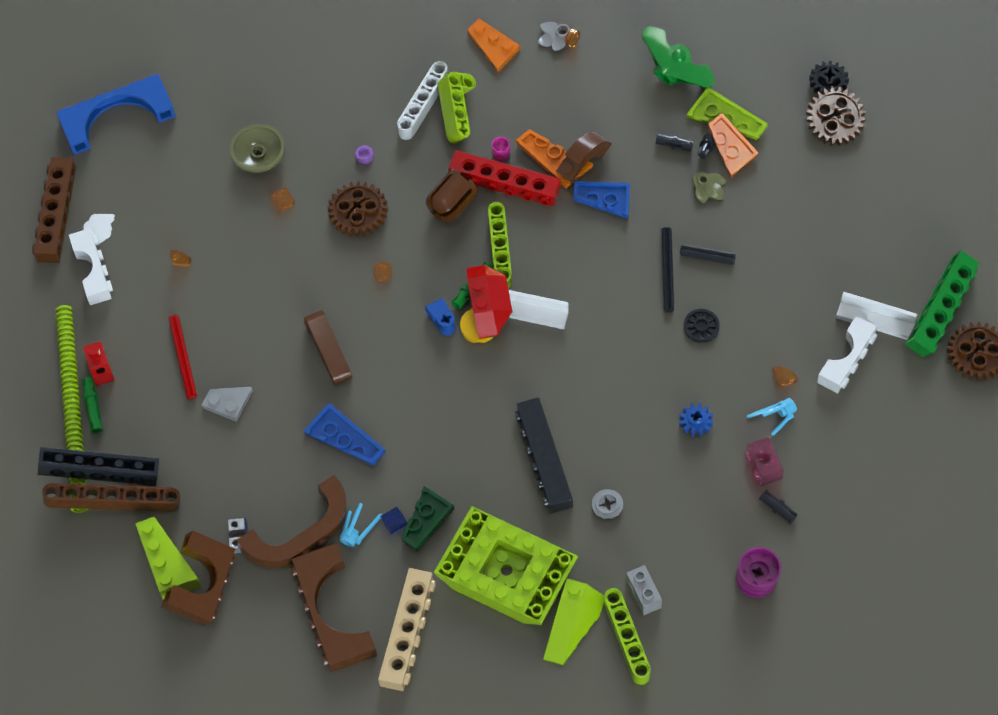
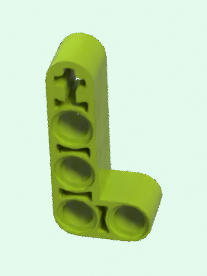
M450 72L438 81L446 136L452 144H458L470 135L464 94L476 86V81L472 75L466 73Z

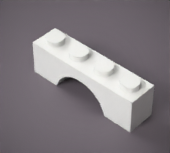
M90 228L69 234L76 259L86 260L93 265L89 276L82 281L89 304L93 305L112 299L110 292L113 291L110 280L106 281L105 277L108 276L106 265L101 264V261L104 260L101 249L97 250L96 247L100 245L97 235H93Z
M856 316L847 329L845 338L850 344L852 352L840 360L828 359L819 373L817 383L837 394L841 388L845 389L849 382L848 377L850 373H855L859 366L857 362L860 358L864 359L868 352L867 347L869 343L872 345L876 340L877 334L875 332L877 326Z

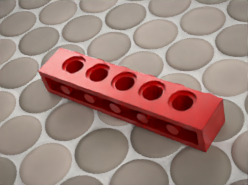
M455 150L448 168L449 171L451 169L461 171L459 175L467 181L471 179L476 186L485 187L491 191L503 192L509 196H518L527 201H536L545 206L555 205L561 189L560 178Z

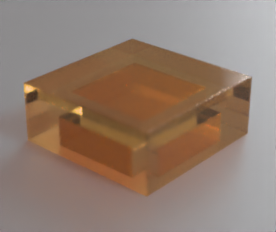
M286 187L269 195L279 212L295 204V200Z

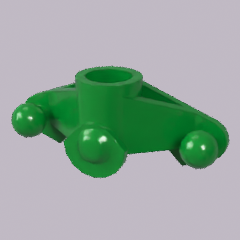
M648 26L643 30L642 39L646 43L655 64L653 72L662 82L669 86H672L674 83L697 85L704 90L713 86L715 77L709 66L693 64L691 62V52L686 46L682 44L671 46L668 44L665 30L653 26Z

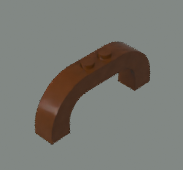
M333 475L318 485V492L328 505V511L321 520L287 543L278 546L263 542L252 529L236 540L242 554L259 566L281 568L293 564V558L310 553L317 547L322 548L325 546L329 539L340 530L346 516V495L337 477Z

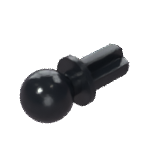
M706 133L700 142L698 156L702 159H705L714 149L715 142L711 133Z

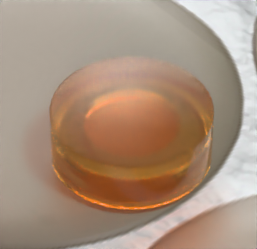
M574 28L570 29L566 35V45L575 47L580 38V31Z
M379 262L374 266V277L377 280L387 281L392 277V267L389 263Z

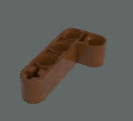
M323 310L304 317L306 329L316 344L333 384L335 385L351 378V371Z

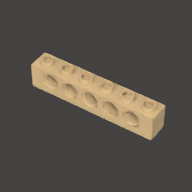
M413 568L408 570L378 678L380 687L404 691L405 685H409L411 678L409 669L410 666L413 667L415 664V647L418 648L420 645L421 636H419L420 629H424L426 617H424L425 610L428 611L431 604L429 595L430 592H434L436 580H433L431 572ZM416 590L423 591L421 595L413 594ZM412 608L418 609L415 614L408 612ZM406 627L413 628L411 632L403 631ZM402 645L408 646V649L405 651L398 650ZM396 664L403 665L400 670L393 669Z

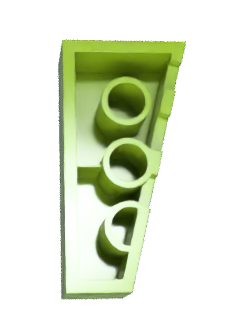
M155 517L135 523L163 600L167 589L173 585L187 591L201 587L197 576Z

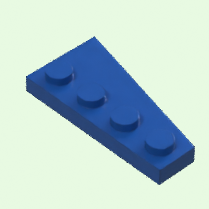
M330 403L303 431L306 435L372 466L386 453L382 446Z

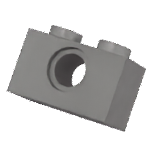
M643 565L626 573V582L642 615L644 616L662 607V598L646 566Z

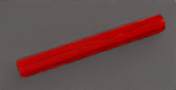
M171 315L168 319L187 399L196 398L197 393L178 315Z

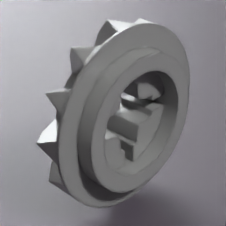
M601 490L592 499V510L596 516L602 517L603 520L619 516L623 509V499L614 490ZM605 499L609 504H612L610 511L604 506Z

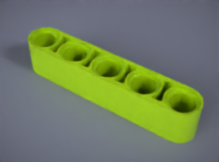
M493 202L488 207L494 270L506 275L509 289L512 286V271L505 208L502 203Z
M611 588L604 595L605 609L633 681L636 684L644 685L650 679L651 669L622 593L618 589ZM610 598H616L618 599V602L611 603L608 600ZM620 615L625 617L623 621H618L615 618ZM628 633L632 635V638L624 639L622 635ZM637 652L639 656L631 657L629 653ZM638 670H644L646 674L640 676L636 674V672Z

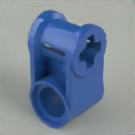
M443 298L425 307L428 317L434 322L442 335L449 336L455 332V317Z

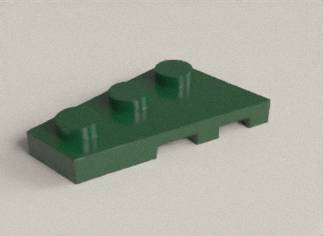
M423 486L422 495L415 505L413 516L409 519L401 537L403 543L417 552L455 509L452 503L426 486Z

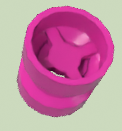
M497 137L492 141V155L496 161L504 162L510 158V142L505 137Z

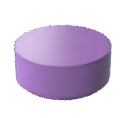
M367 145L358 147L355 151L357 162L360 164L370 163L374 158L372 148Z

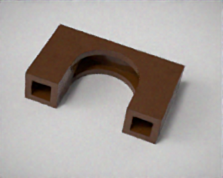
M195 531L186 534L180 553L201 562L207 568L210 576L209 587L204 594H195L173 585L167 589L161 608L201 625L214 621L217 615V610H215L217 603L221 601L223 592H221L223 585L227 583L229 574H227L229 567L232 566L235 560V556H233L235 549Z

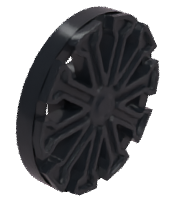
M707 309L693 310L684 320V331L687 337L695 342H709L719 332L720 323L718 317Z

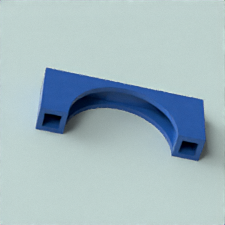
M159 74L148 76L140 81L132 82L124 87L116 88L108 93L97 95L92 99L81 101L76 105L57 111L56 113L73 155L91 149L89 145L90 128L95 119L111 107L124 104L137 105L150 111L159 123L176 117Z

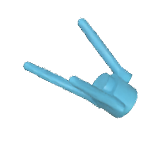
M787 398L775 405L747 415L746 418L749 419L763 414L765 417L775 412H778L781 417L785 416L786 418L772 431L771 435L774 436L789 420L794 418L793 413L797 411V407L791 398Z
M359 503L350 526L352 511H348L344 528L340 535V542L348 547H354L355 544L360 545L362 539L383 515L379 514L362 534L358 536L359 531L354 529V526L363 506L362 503Z

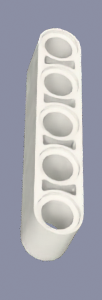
M438 61L431 66L398 119V134L401 139L409 140L415 135L439 96L438 81L448 75L446 63Z

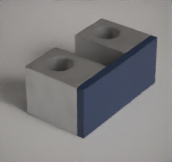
M246 518L228 520L230 535H240L248 532ZM240 537L229 538V546L235 549L234 553H242L238 546H234L237 544L236 540Z

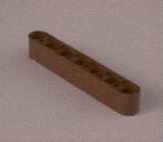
M50 483L45 485L42 490L43 503L50 508L172 512L177 510L180 505V492L172 487ZM48 494H55L56 496L51 498V497H48L47 495H48ZM70 494L76 495L74 498H68L67 496ZM94 495L96 498L89 499L87 496ZM108 496H115L116 498L111 500V499H108L107 497H108ZM129 496H133V497H135L136 499H134V500H129V499H127V498H128ZM149 497L156 498L154 501L147 500ZM168 498H174V499H176V500L171 502V501H168L167 499H168Z

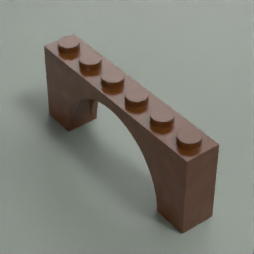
M335 543L293 558L294 566L290 568L293 577H298L300 582L296 586L300 596L304 595L306 601L302 603L306 613L310 612L312 619H309L312 631H317L318 636L315 637L319 649L323 648L324 654L321 657L324 666H329L330 671L333 672L377 656L369 631L354 634L337 631L328 626L317 612V597L321 587L331 575L345 568L338 544Z

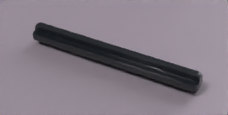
M663 227L661 233L664 311L673 312L672 229L670 227Z

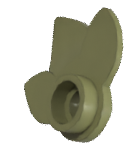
M698 172L694 175L692 181L696 188L695 196L702 204L708 198L723 200L724 191L721 186L726 183V179L718 173L707 174L705 172Z

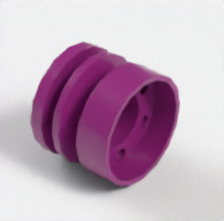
M755 547L749 549L742 555L736 570L735 579L737 586L744 594L750 597L760 598L767 596L773 591L780 577V560L773 551L767 548ZM756 573L759 574V578L755 577Z

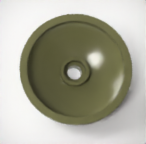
M252 124L242 128L235 134L230 144V154L234 163L239 168L254 173L264 172L275 167L281 161L285 152V143L280 132L266 124Z

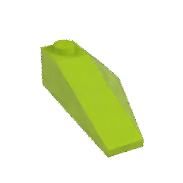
M567 578L543 658L544 660L564 665L576 649L578 643L586 636L590 627L600 617L604 605L603 594L588 584Z

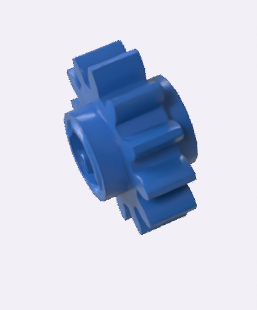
M690 403V409L683 408V413L679 414V420H681L679 426L681 428L685 427L684 434L690 431L691 437H694L695 433L702 437L703 431L709 433V427H713V413H708L709 407L701 409V403L697 407Z

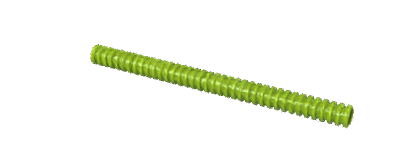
M61 305L55 309L57 318L56 326L59 344L58 352L61 370L60 378L64 407L66 449L84 451L73 310L71 306ZM69 478L68 480L70 484H86V479ZM70 495V498L76 497V495ZM71 508V511L75 513H82L88 510Z

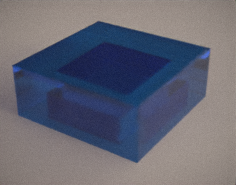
M398 507L380 516L390 534L405 527L408 523Z

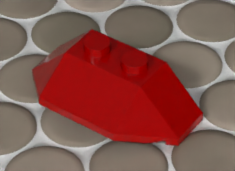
M486 265L466 268L478 337L483 339L498 336L513 312L506 275Z

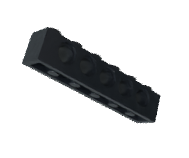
M40 447L37 475L156 486L159 458Z

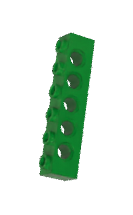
M963 250L954 254L950 259L905 342L907 347L922 357L933 354L936 351L938 340L946 333V325L954 318V310L962 303V295L970 288V280L978 273L976 269L980 263Z

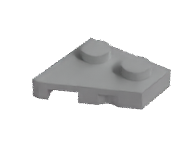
M252 387L210 389L201 406L205 410L237 422L253 389Z

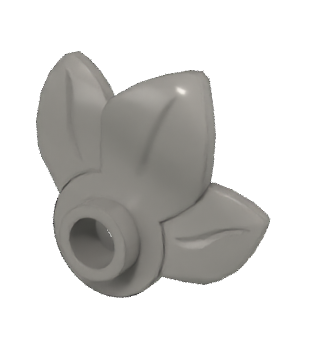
M555 22L542 23L540 28L545 34L540 37L538 44L543 47L552 46L553 51L561 50L566 45V41L570 39L572 31L566 24L558 25Z

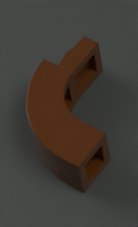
M595 131L584 134L565 153L566 158L556 172L572 183L584 165L595 156H599L602 159L612 143Z

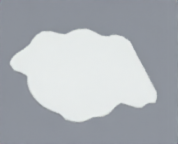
M93 214L89 221L84 224L83 228L84 230L90 228L92 234L97 235L99 243H102L111 236V223L114 221L115 215Z

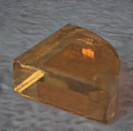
M170 250V259L173 265L191 266L192 260L188 255L177 250Z
M773 367L779 387L798 381L797 376L790 369Z

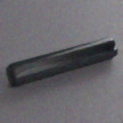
M682 245L680 249V255L727 264H734L736 259L735 253L689 245Z

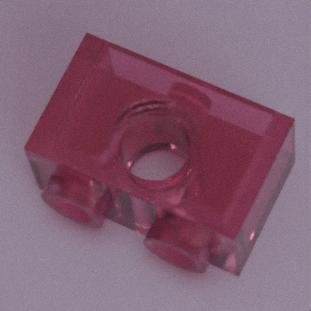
M770 437L747 444L745 458L748 463H751L753 477L759 481L760 486L783 479L784 470ZM760 460H765V461H767L768 463H767V464H761L759 461H760Z

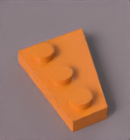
M480 18L467 29L468 35L478 48L483 51L487 60L493 64L497 73L520 50L519 44Z

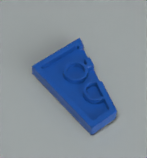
M575 181L574 201L628 219L630 183Z

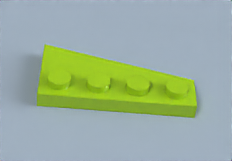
M711 88L705 89L686 114L687 118L709 124L723 113L743 136L758 140L768 127V123Z

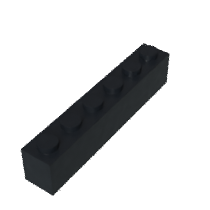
M539 397L517 403V411H514L517 423L521 422L522 439L527 440L528 444L525 445L528 456H532L533 462H531L533 472L538 474L539 479H536L539 490L544 492L545 496H542L545 508L549 507L550 514L573 508V498Z

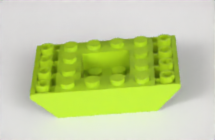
M471 506L436 567L434 574L453 590L524 624L542 625L578 556ZM503 568H510L512 573L508 576L501 573Z

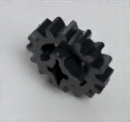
M822 61L821 66L816 64L815 69H811V75L809 76L810 87H814V93L819 91L822 95L824 89L830 92L831 87L835 91L841 87V92H843V90L847 89L849 83L848 71L844 72V66L839 68L838 62L833 65L832 61H829V64Z

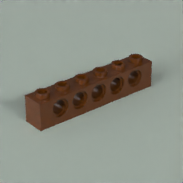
M51 157L50 164L47 165L48 177L44 181L45 194L41 197L42 210L38 213L39 227L35 230L36 244L32 246V254L35 255L37 262L60 263L76 172L73 158Z

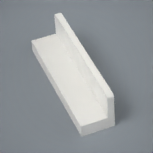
M509 290L513 311L509 318L565 329L569 314L568 302Z
M843 292L836 314L837 319L850 323L858 316L876 325V331L906 340L913 330L917 318L916 313L847 292Z

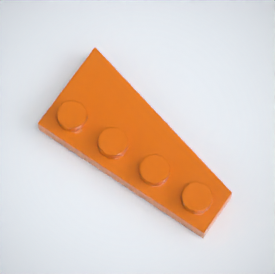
M530 129L516 139V144L551 176L561 179V185L565 189L593 168V163L588 161L571 183L556 172L566 158L565 153L567 151L562 146L549 142V139Z

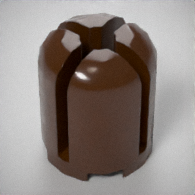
M451 169L426 198V205L430 213L436 219L446 223L454 222L473 201L478 192L474 182L471 179L467 181L459 175L461 171Z

